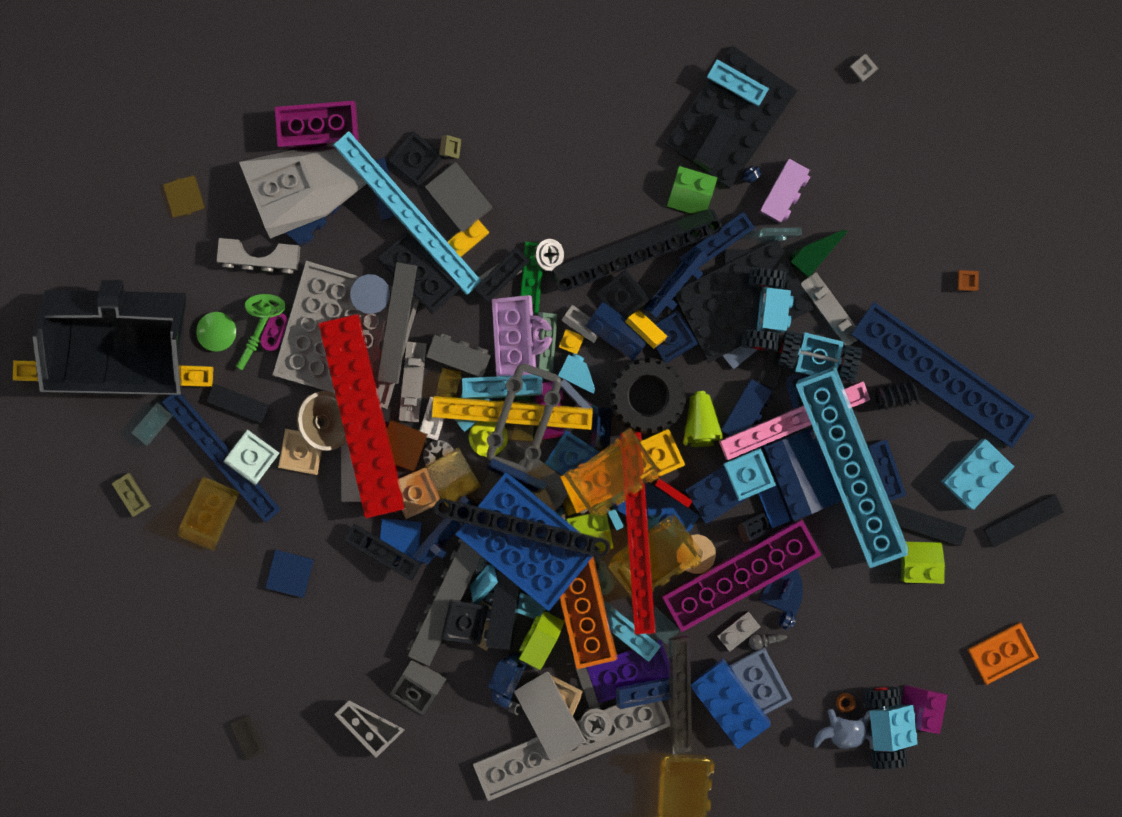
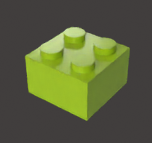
M543 611L540 617L536 616L519 649L522 652L519 659L541 670L560 635L565 621L546 611Z

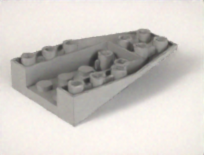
M333 145L299 148L239 162L270 238L327 216L367 184Z

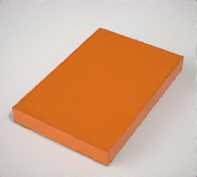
M1020 622L967 649L985 685L1039 658Z

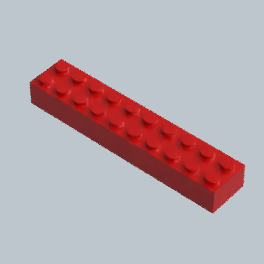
M355 314L318 323L365 518L403 510L406 508L360 315Z

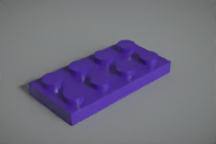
M661 639L655 641L661 647L649 662L635 650L631 649L617 654L618 659L615 661L587 667L599 703L616 698V688L673 677Z

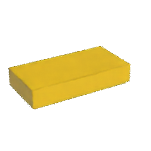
M640 310L629 316L625 321L653 349L667 338V335Z

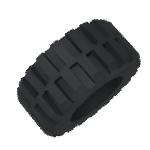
M641 358L628 363L616 374L610 387L609 397L615 417L625 427L635 432L650 434L663 431L674 424L684 410L686 389L681 376L667 362L656 358ZM643 377L657 379L662 383L666 391L664 406L658 412L650 415L637 412L629 401L631 386L635 381Z

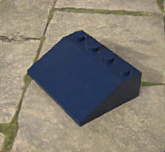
M813 427L762 447L792 521L842 501Z

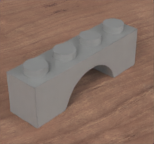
M219 238L217 262L222 263V267L234 268V265H242L241 269L246 270L261 267V271L273 272V268L281 269V273L293 274V270L298 271L300 246L278 244L270 255L257 258L250 256L244 250L240 240Z

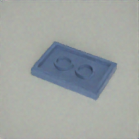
M765 647L729 665L765 714L793 700Z

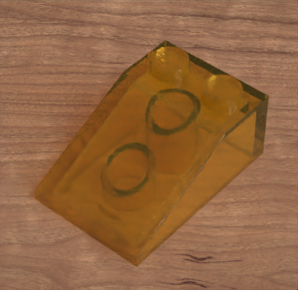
M203 477L181 522L177 536L215 551L240 492Z

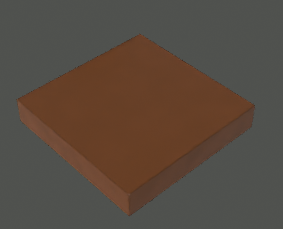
M390 420L387 431L395 464L415 471L428 434Z

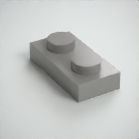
M572 305L562 318V321L593 343L598 338L597 334L585 326L591 318Z
M747 611L717 636L726 648L731 651L758 630L760 625Z

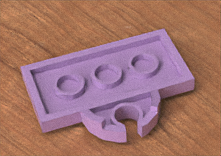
M532 296L492 299L496 376H513L517 366L520 364L536 367L535 355L547 350L552 342V337H545L543 340H540L538 336L539 331L542 329L551 331L552 328L547 320L540 316H533ZM523 372L522 375H532V374L527 373V372Z

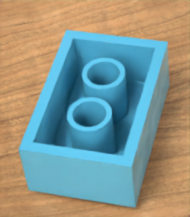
M981 439L948 473L941 483L968 509L974 510L1015 466L986 439Z

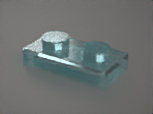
M156 403L133 430L132 434L148 446L173 415L161 404Z

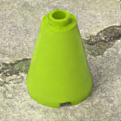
M705 391L694 392V395L690 396L683 439L684 445L687 446L688 443H691V447L714 446V441L722 440L723 435L711 397Z

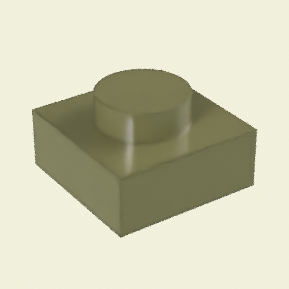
M442 135L439 155L459 159L462 139Z

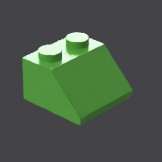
M679 166L667 207L693 215L707 210L717 177Z

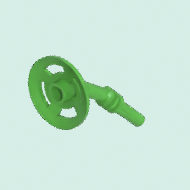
M259 294L250 297L245 302L246 311L253 316L260 317L254 335L250 336L251 340H248L249 344L246 343V349L236 365L237 368L243 370L253 351L257 350L255 347H258V343H261L260 338L269 317L277 316L285 310V302L280 297L271 294ZM269 301L276 303L278 306L274 307Z

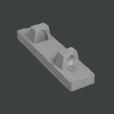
M815 272L803 281L801 285L839 339L844 342V346H850L857 341L856 338L850 335L856 325L817 272Z
M407 342L399 421L419 422L426 343Z

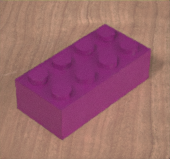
M355 101L275 107L277 143L280 150L331 146L348 131L359 142Z

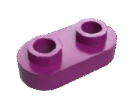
M281 313L269 318L261 337V345L264 349L274 351L280 347L289 321L285 314ZM278 319L283 321L281 326L276 325ZM270 337L275 339V343L272 345L268 343Z

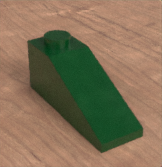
M845 229L804 246L801 250L797 248L790 256L792 259L790 261L791 265L804 277L809 278L845 236L847 231Z

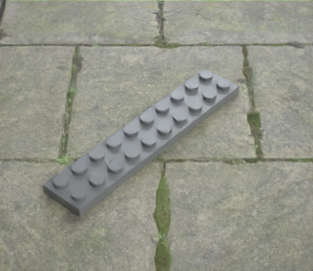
M662 701L619 709L616 705L603 709L608 713L612 721V729L609 735L598 741L590 740L584 736L585 743L552 762L539 738L536 737L473 763L487 800L490 801L671 726ZM599 717L596 721L588 720L593 725L591 732H593V730L596 727L603 729V727L599 724L601 717ZM579 719V720L576 721V723H577V725H578V727H579V729H580V731H581V728H580V721H581V719Z

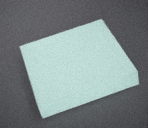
M247 430L223 462L256 485L279 455V452Z

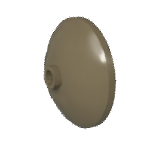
M329 391L316 392L308 396L301 403L297 413V427L301 437L309 446L321 451H330L346 443L347 440L335 393ZM318 419L322 422L321 426L318 425Z

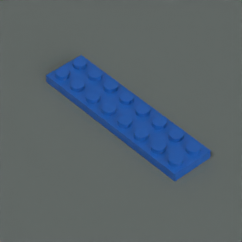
M565 431L545 464L558 473L565 475L602 459L606 455L590 447V445L570 432ZM645 483L648 530L679 549L699 518V515L653 485ZM625 492L604 501L626 515Z

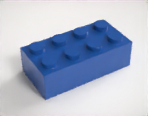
M723 658L691 681L690 687L737 749L770 727L771 721Z

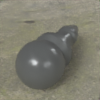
M755 634L750 637L749 646L753 650H760L763 646L767 648L768 643L772 644L785 640L787 636L776 634L766 637L765 634L762 636Z

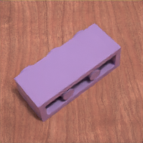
M788 159L759 213L778 224L782 220L786 222L791 213L788 210L792 203L796 204L801 195L798 192L800 187H805L810 179L808 175L810 170Z

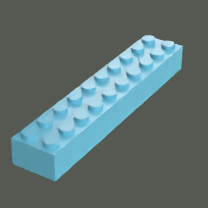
M836 367L798 380L796 387L869 567L872 568L908 555L909 548Z

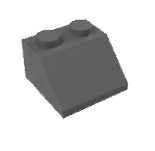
M412 658L390 695L423 716L437 696L446 678Z

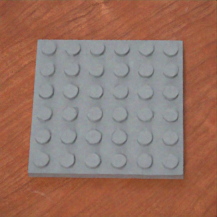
M306 261L273 375L335 393L318 323L359 314L381 406L388 409L395 383L378 381V374L393 286L388 285L390 300L387 306L378 313L366 314L356 309L350 297L351 287L360 276ZM412 296L404 352L419 301L414 296Z

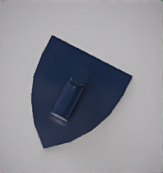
M798 569L768 584L760 600L783 611L794 612V616H796L803 598L802 579Z

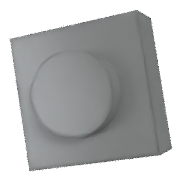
M866 54L849 67L861 82L878 70L877 66Z

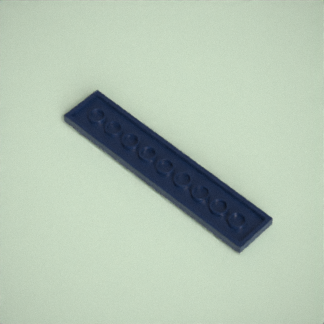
M872 302L850 334L1010 448L1014 447L1035 417L1031 412L875 302Z

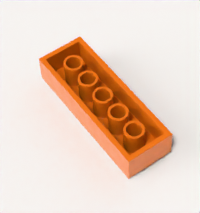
M593 557L560 597L577 669L618 659Z

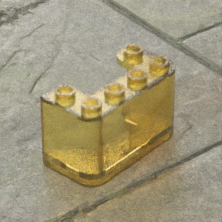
M631 428L622 433V440L617 438L616 442L586 463L580 464L579 468L575 470L570 469L564 474L589 513L593 516L602 517L611 511L609 508L615 503L617 506L627 500L625 496L631 492L636 494L644 488L642 486L647 481L651 483L660 477L659 472L661 469Z
M671 514L648 530L653 592L655 591L654 588L658 585L664 586L670 581L669 577L672 575H679L689 567L694 569L701 563L703 551L675 514ZM627 545L611 558L608 567L632 597L629 546Z
M661 753L657 817L707 816V811L711 809V799H707L708 791L712 789V779L708 778H710V774H714V762L709 755Z

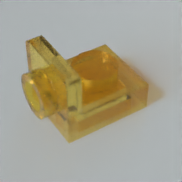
M443 368L436 396L456 398L462 372Z

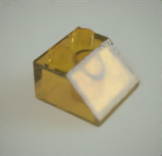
M459 447L424 467L442 499L458 501L463 496H467L481 487Z

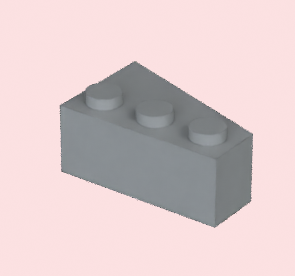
M349 700L334 714L375 758L405 730Z

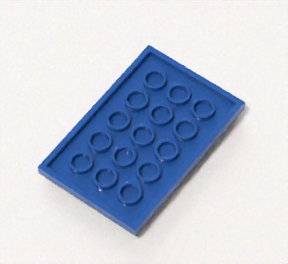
M505 472L478 506L580 532L507 472ZM481 512L479 521L484 524L488 520V515L485 512ZM501 517L498 520V525L501 528L507 526V519ZM520 522L517 526L518 531L525 533L527 525L524 522ZM464 523L456 533L460 539L548 611L551 610L593 558V555ZM539 527L537 535L540 538H544L547 531L544 527ZM559 532L556 536L557 541L564 543L566 541V534ZM578 537L576 545L579 548H584L586 540L583 537ZM597 545L595 546L596 551H598L600 548Z

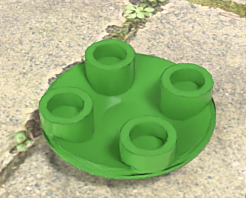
M209 313L202 317L197 325L196 334L198 341L207 350L215 352L224 351L235 340L236 325L224 313Z

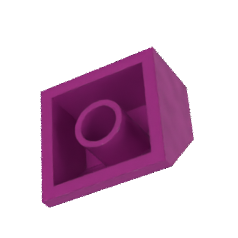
M905 685L901 705H913L916 729L940 734L948 695L944 692Z

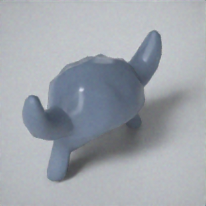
M829 709L828 714L831 724L817 733L814 740L815 748L824 739L831 738L834 745L843 749L856 748L862 745L865 739H868L870 748L873 749L872 729L867 727L870 721L871 710L866 712L864 718H860L858 721H851L836 717L834 710Z

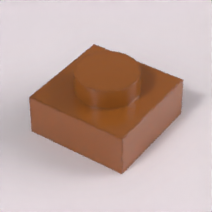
M959 270L957 291H978L979 271Z

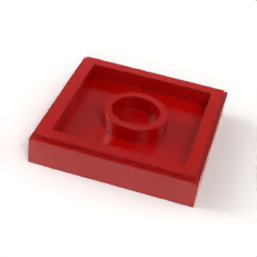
M660 478L656 479L653 483L684 506L689 507L692 503V500Z

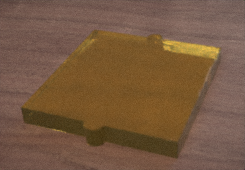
M195 175L183 179L177 178L176 181L163 184L173 218L185 214L191 215L192 212L205 209Z

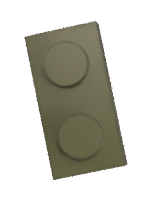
M130 473L112 483L132 517L151 507Z

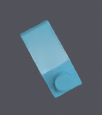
M575 353L573 356L568 355L558 376L594 394L595 387L587 364L583 362L584 358Z

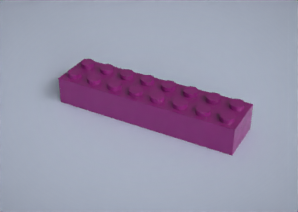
M799 519L661 596L680 631L683 632L821 556V553L803 520Z

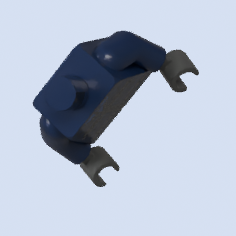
M512 653L507 658L498 662L488 684V687L491 689L492 701L507 708L509 712L515 715H519V713H516V708L522 706L518 702L511 701V698L525 667L529 665L519 659L521 654ZM529 665L534 670L539 671V669Z

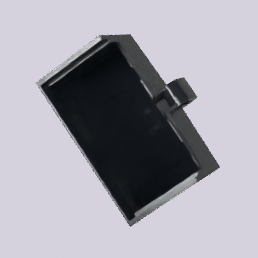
M102 280L99 291L45 290L32 336L40 392L181 395L186 294L125 291L123 280Z

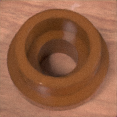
M842 693L837 697L836 707L839 711L849 713L855 708L856 701L851 694ZM844 699L849 700V704L847 706L842 705V701Z

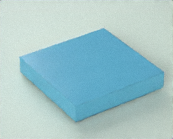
M761 448L723 464L738 501L776 486Z

